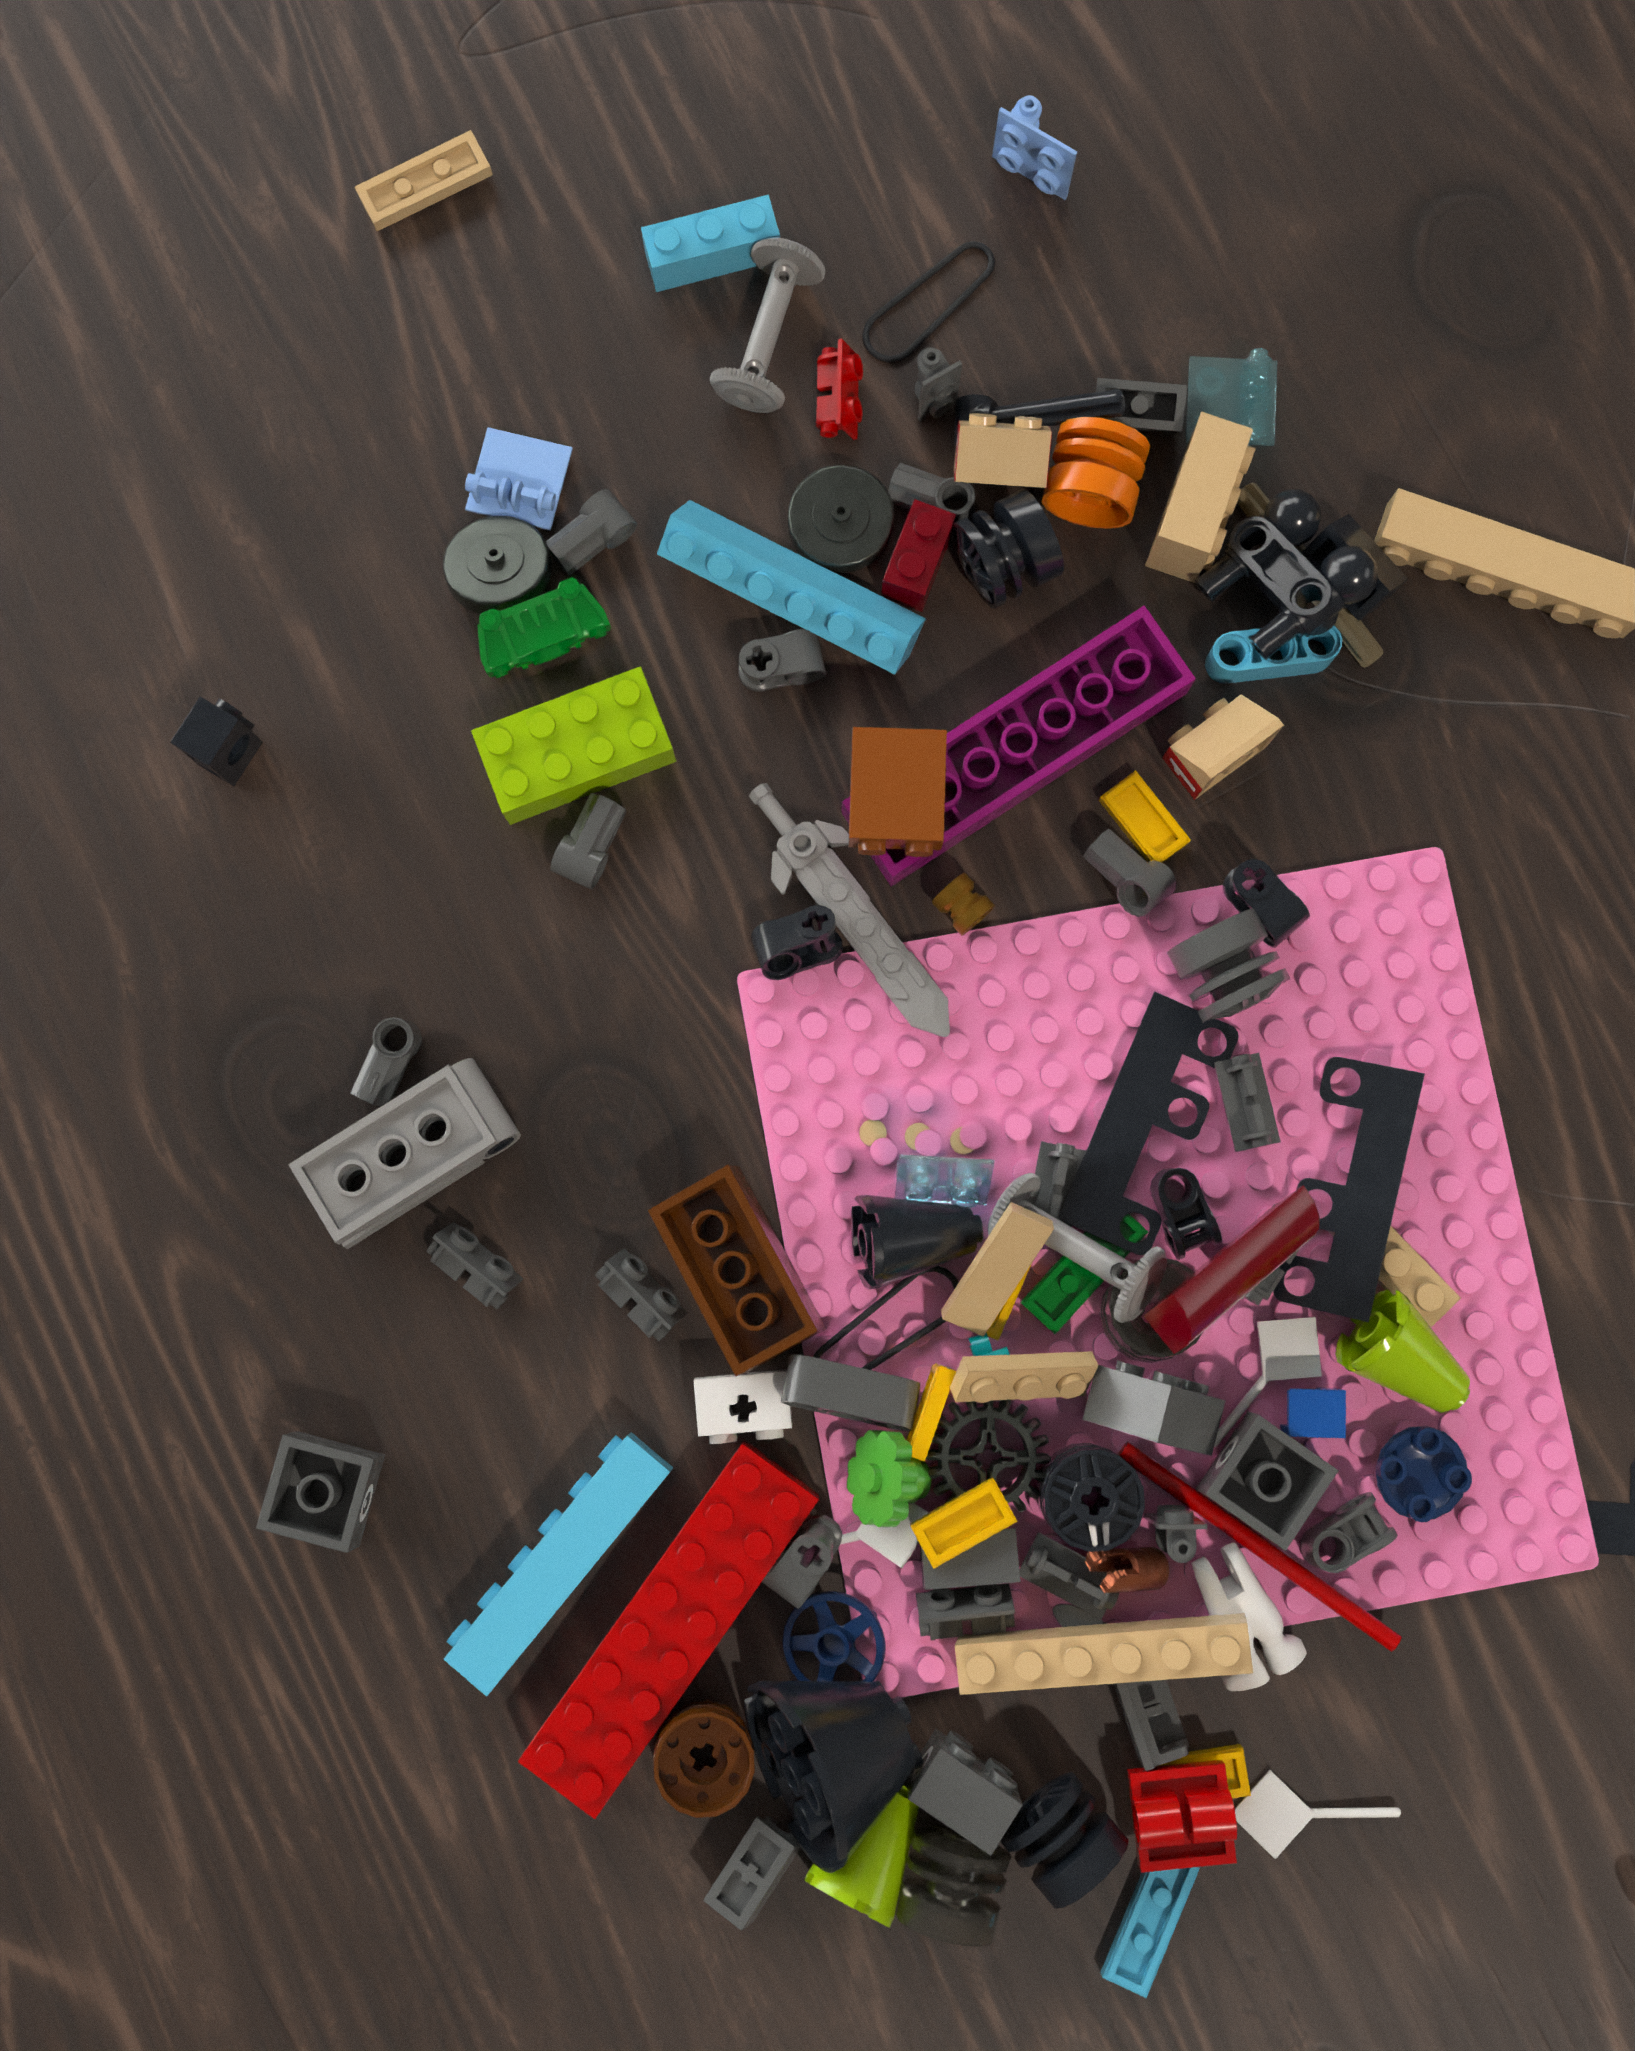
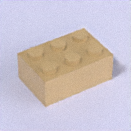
M1201 412L1185 449L1145 564L1146 567L1195 583V579L1198 578L1202 569L1209 570L1212 567L1215 556H1218L1227 533L1225 526L1237 504L1241 492L1239 488L1243 475L1248 471L1255 452V448L1248 445L1253 432L1252 428Z

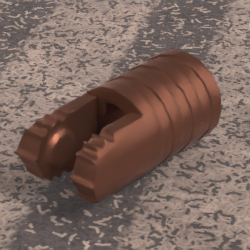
M1155 1547L1114 1548L1108 1551H1094L1086 1554L1085 1564L1090 1572H1106L1107 1576L1102 1579L1099 1585L1104 1593L1159 1590L1166 1584L1169 1577L1168 1560L1165 1554Z

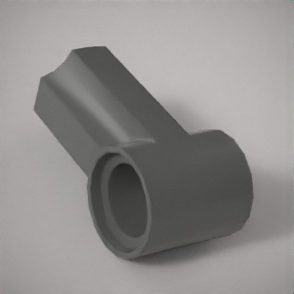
M899 463L898 467L895 468L888 489L894 505L910 510L914 499L956 514L955 522L963 518H968L972 522V516L975 513V492L970 483L955 482L954 477L945 479L903 463ZM957 498L964 501L966 505L959 510H950L944 504L949 499Z
M603 489L592 495L581 507L579 516L547 540L546 544L555 562L570 576L603 549H613L624 543L635 532L638 523L609 489Z
M591 793L571 834L565 835L558 845L551 862L550 871L593 890L604 872L609 857L607 851L627 813L626 809L609 798Z
M1110 829L1104 831L1089 846L1083 856L1086 861L1117 888V898L1120 905L1131 915L1137 917L1145 916L1175 891L1176 879L1167 865L1155 860L1146 862Z
M392 1017L378 1023L372 1036L373 1044L350 1094L379 1107L394 1099L411 1058L417 1054L422 1044L421 1031L417 1025L408 1020ZM401 1026L407 1033V1043L401 1050L394 1051L388 1044V1036L392 1029Z

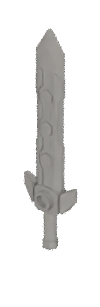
M762 783L753 789L749 795L750 799L755 805H759L782 835L777 843V852L773 851L771 870V881L779 892L785 894L792 878V871L796 873V877L818 905L826 906L832 910L836 918L837 928L874 974L877 983L908 1023L920 1030L941 1037H947L950 1033L948 998L915 955L908 951L870 902V897L836 853L828 848V845L832 848L849 845V834L841 826L816 820L815 824L801 822L799 825H796L773 796V791L767 783Z

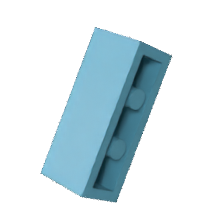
M769 194L641 227L645 254L656 292L756 267V263H753L754 260L751 257V250L754 244L767 238H780Z

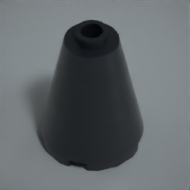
M860 1195L855 1197V1201L860 1206H852L851 1209L854 1256H861L865 1263L866 1269L857 1271L862 1284L867 1289L883 1287L974 1253L977 1243L983 1240L981 1218L979 1215H973L972 1210L968 1206Z

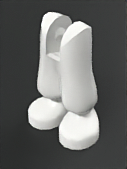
M1232 1542L1221 1548L1223 1559L1231 1575L1219 1580L1206 1557L1198 1558L1191 1564L1209 1616L1245 1613L1253 1673L1221 1676L1227 1690L1245 1691L1262 1686L1270 1679L1264 1664L1254 1648V1637L1260 1641L1263 1658L1267 1667L1276 1675L1286 1674L1296 1668L1303 1661L1307 1652L1301 1639L1294 1635H1283V1620L1280 1612L1260 1585L1238 1545Z

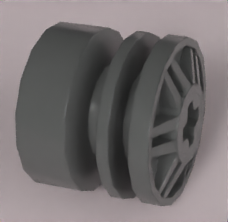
M1254 908L1223 920L1167 951L1180 980L1202 975L1205 983L1189 995L1192 1002L1212 994L1215 1002L1198 1011L1203 1023L1211 1019L1236 1015L1269 998L1281 984L1291 979L1285 968L1268 976H1265L1262 968L1275 962L1280 957L1277 951L1255 957L1252 948L1262 942L1268 934Z

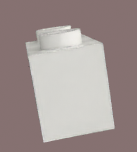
M787 1369L752 1372L737 1377L735 1374L696 1377L694 1379L698 1437L709 1436L710 1444L736 1442L737 1433L755 1432L756 1440L784 1437L783 1429L792 1428L793 1426L791 1406L781 1403ZM742 1394L749 1396L748 1402L755 1401L757 1409L750 1412L749 1419L747 1420L740 1419V1412L733 1413L731 1405L739 1401V1395Z

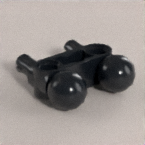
M1286 489L1275 495L1267 504L1264 516L1249 517L1240 521L1233 528L1230 541L1225 544V556L1203 575L1195 579L1200 591L1209 601L1213 602L1216 597L1241 577L1249 578L1279 609L1280 613L1249 638L1254 649L1265 660L1270 658L1271 655L1296 635L1309 637L1310 635H1320L1330 630L1336 623L1339 612L1345 608L1344 604H1356L1367 598L1374 590L1378 578V565L1369 552L1358 546H1342L1330 552L1322 562L1320 572L1294 547L1310 541L1319 530L1321 521V509L1316 499L1301 489ZM1257 544H1264L1258 550L1249 551ZM1312 601H1321L1314 608L1303 609L1306 604Z

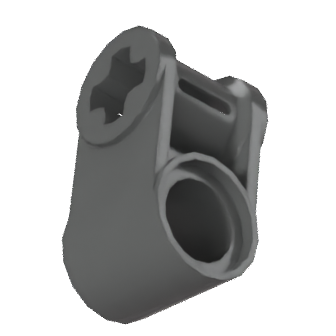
M798 629L783 635L752 640L742 647L739 654V678L747 689L755 692H763L789 685L809 684L824 678L827 674L818 635L806 629ZM760 660L765 670L757 671V667L752 665V662Z
M1367 1492L1346 1502L1335 1513L1309 1528L1302 1536L1300 1550L1303 1558L1310 1565L1329 1573H1339L1367 1555L1386 1547L1397 1538L1398 1534L1393 1527H1387L1374 1506L1376 1498L1372 1492ZM1331 1536L1335 1541L1336 1551L1332 1558L1323 1561L1318 1553L1319 1545L1324 1538Z
M811 1516L790 1540L762 1580V1583L799 1609L828 1570L833 1560V1555L842 1542L840 1526L834 1519L828 1516Z

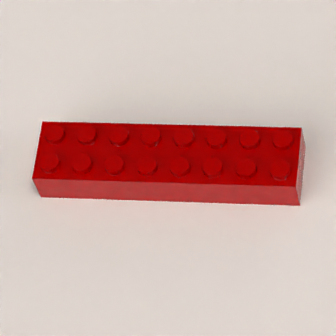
M744 1440L517 1762L593 1819H596L819 1500V1493Z

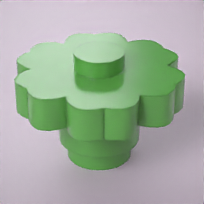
M868 1430L856 1442L857 1457H852L848 1462L847 1489L854 1495L852 1510L855 1515L859 1516L860 1521L864 1525L894 1528L898 1526L900 1521L908 1517L909 1504L915 1503L918 1499H923L928 1494L931 1487V1478L928 1474L930 1469L924 1461L912 1457V1446L905 1440L902 1433Z

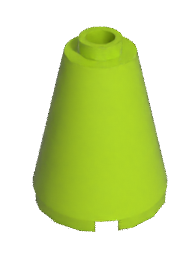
M1384 1290L1377 1293L1374 1297L1369 1322L1351 1318L1350 1320L1356 1326L1350 1336L1347 1337L1344 1333H1341L1335 1354L1337 1362L1348 1371L1440 1413L1456 1410L1468 1399L1470 1394L1469 1376L1408 1297L1402 1292L1396 1290V1294H1393L1389 1290Z
M903 1786L843 1868L834 1873H827L813 1864L804 1878V1881L849 1907L868 1915L869 1918L890 1928L894 1920L919 1806L908 1800L907 1787Z

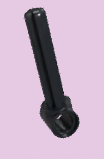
M1114 389L998 406L995 400L986 395L971 394L961 396L955 401L954 446L956 447L958 422L959 420L969 421V414L996 415V423L1014 424L1015 417L1019 416L1036 417L1042 419L1041 426L1050 427L1060 425L1072 418L1097 417L1107 419L1120 417L1125 411L1124 394L1122 390Z

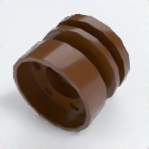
M711 1699L692 1700L673 1709L659 1727L654 1741L653 1760L654 1779L662 1797L678 1812L695 1818L717 1817L734 1808L748 1792L755 1773L754 1750L743 1719L728 1705ZM706 1743L711 1744V1754L714 1758L711 1760L704 1757L700 1763L696 1762L695 1752L692 1748L695 1746L702 1749Z

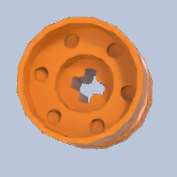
M1079 417L1068 419L1060 424L1056 439L1057 444L1052 456L1056 465L1049 469L1047 488L1044 489L1041 501L1046 510L1063 520L1091 528L1111 529L1130 524L1134 516L1140 491L1136 482L1141 480L1143 476L1144 463L1150 448L1147 438L1130 426L1104 418Z

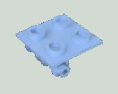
M1028 95L1019 99L1011 112L1001 107L998 112L992 157L1005 170L1012 173L1018 172L1032 180L1042 192L1050 195L1055 194L1066 200L1077 151L1039 129L1042 105L1034 96Z
M488 427L475 474L469 473L466 478L465 490L470 493L465 510L486 516H511L524 520L534 527L551 531L573 448Z

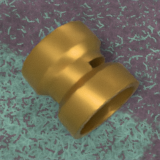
M965 872L949 883L932 901V904L940 913L952 912L950 917L953 919V927L961 936L974 928L995 907L994 903L986 895H979L977 892L972 893L974 882Z

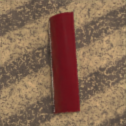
M1301 1186L1270 1208L1143 1315L1174 1354L1188 1346L1315 1236L1319 1230L1320 1216L1315 1202L1305 1186Z

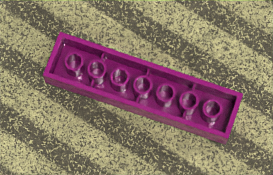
M1145 605L947 733L944 841L942 849L933 850V855L928 857L905 855V849H886V854L870 855L891 887L1188 693L1196 678ZM850 796L842 801V815L848 824Z

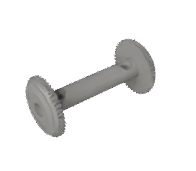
M783 238L761 240L754 244L751 250L753 263H756V266H759V269H762L766 274H770L740 369H732L730 367L729 369L726 367L717 368L710 376L711 386L719 397L736 407L757 413L773 412L780 409L785 401L784 393H782L780 388L774 385L773 382H770V380H766L765 377L794 286L797 284L799 286L820 284L825 275V267L813 251L802 244Z
M1028 1173L1016 1178L1002 1193L992 1211L988 1223V1236L1010 1202L1051 1219L1054 1230L1045 1242V1245L1121 1290L1114 1309V1318L1117 1321L1124 1323L1139 1316L1155 1295L1164 1277L1167 1267L1164 1249L1158 1246L1153 1247L1144 1254L1143 1258L1141 1257L1137 1265H1134L1035 1206L1040 1192L1039 1189L1041 1188L1039 1176L1034 1173ZM1123 1270H1127L1128 1277L1121 1280L1119 1278L1120 1273Z

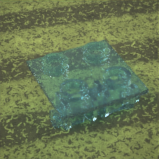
M1253 349L1250 351V357L1246 359L1189 357L1186 442H1189L1201 412H1205L1252 428L1253 432L1248 445H1275L1277 361H1272L1266 349Z
M899 1154V1160H897L895 1198L951 1203L952 1205L968 1206L970 1208L977 1205H986L995 1160Z

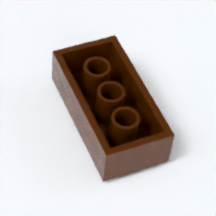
M728 1164L648 1210L736 1377L749 1373L827 1329L739 1166Z

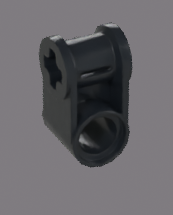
M1257 859L1246 860L1231 870L1224 878L1223 891L1228 901L1240 913L1248 909H1255L1268 934L1263 942L1272 948H1276L1310 917L1309 910L1303 901L1287 888L1264 861ZM1250 876L1255 883L1247 891L1242 883Z
M809 906L791 915L759 924L751 934V941L763 975L770 980H783L796 973L835 961L842 953L843 943L839 934L834 931L836 918L832 910L826 906ZM813 918L816 919L819 930L817 931L814 930ZM824 940L826 952L822 951L819 941Z
M1168 1168L1158 1172L1151 1181L1150 1191L1162 1219L1165 1237L1177 1260L1186 1257V1252L1208 1243H1212L1214 1246L1221 1244L1222 1236L1218 1224L1207 1205L1196 1176L1183 1168ZM1172 1176L1182 1179L1185 1185V1193L1177 1202L1169 1200L1164 1190L1166 1181ZM1200 1228L1199 1231L1184 1236L1186 1233H1189Z

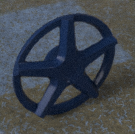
M819 1591L812 1594L799 1609L795 1607L792 1610L783 1631L785 1659L790 1670L799 1681L810 1680L796 1665L792 1650L814 1652L816 1658L820 1661L817 1681H832L838 1665L846 1663L866 1677L861 1682H873L884 1664L886 1642L877 1613L856 1597L843 1592ZM826 1601L847 1604L860 1612L861 1615L840 1626L836 1623ZM813 1605L819 1625V1632L817 1634L791 1636L793 1625L798 1616L806 1608ZM870 1626L876 1640L874 1665L856 1650L853 1645L854 1641Z

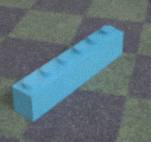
M691 500L687 501L670 515L657 555L893 674H896L909 658L926 618Z
M632 1432L623 1440L617 1435L614 1436L598 1456L604 1462L601 1468L593 1477L587 1472L581 1476L568 1492L574 1498L563 1514L558 1509H555L538 1529L544 1537L533 1550L526 1545L522 1548L507 1567L514 1574L503 1587L495 1582L477 1603L483 1611L473 1624L464 1619L446 1641L453 1648L444 1660L486 1697L673 1469L669 1463Z

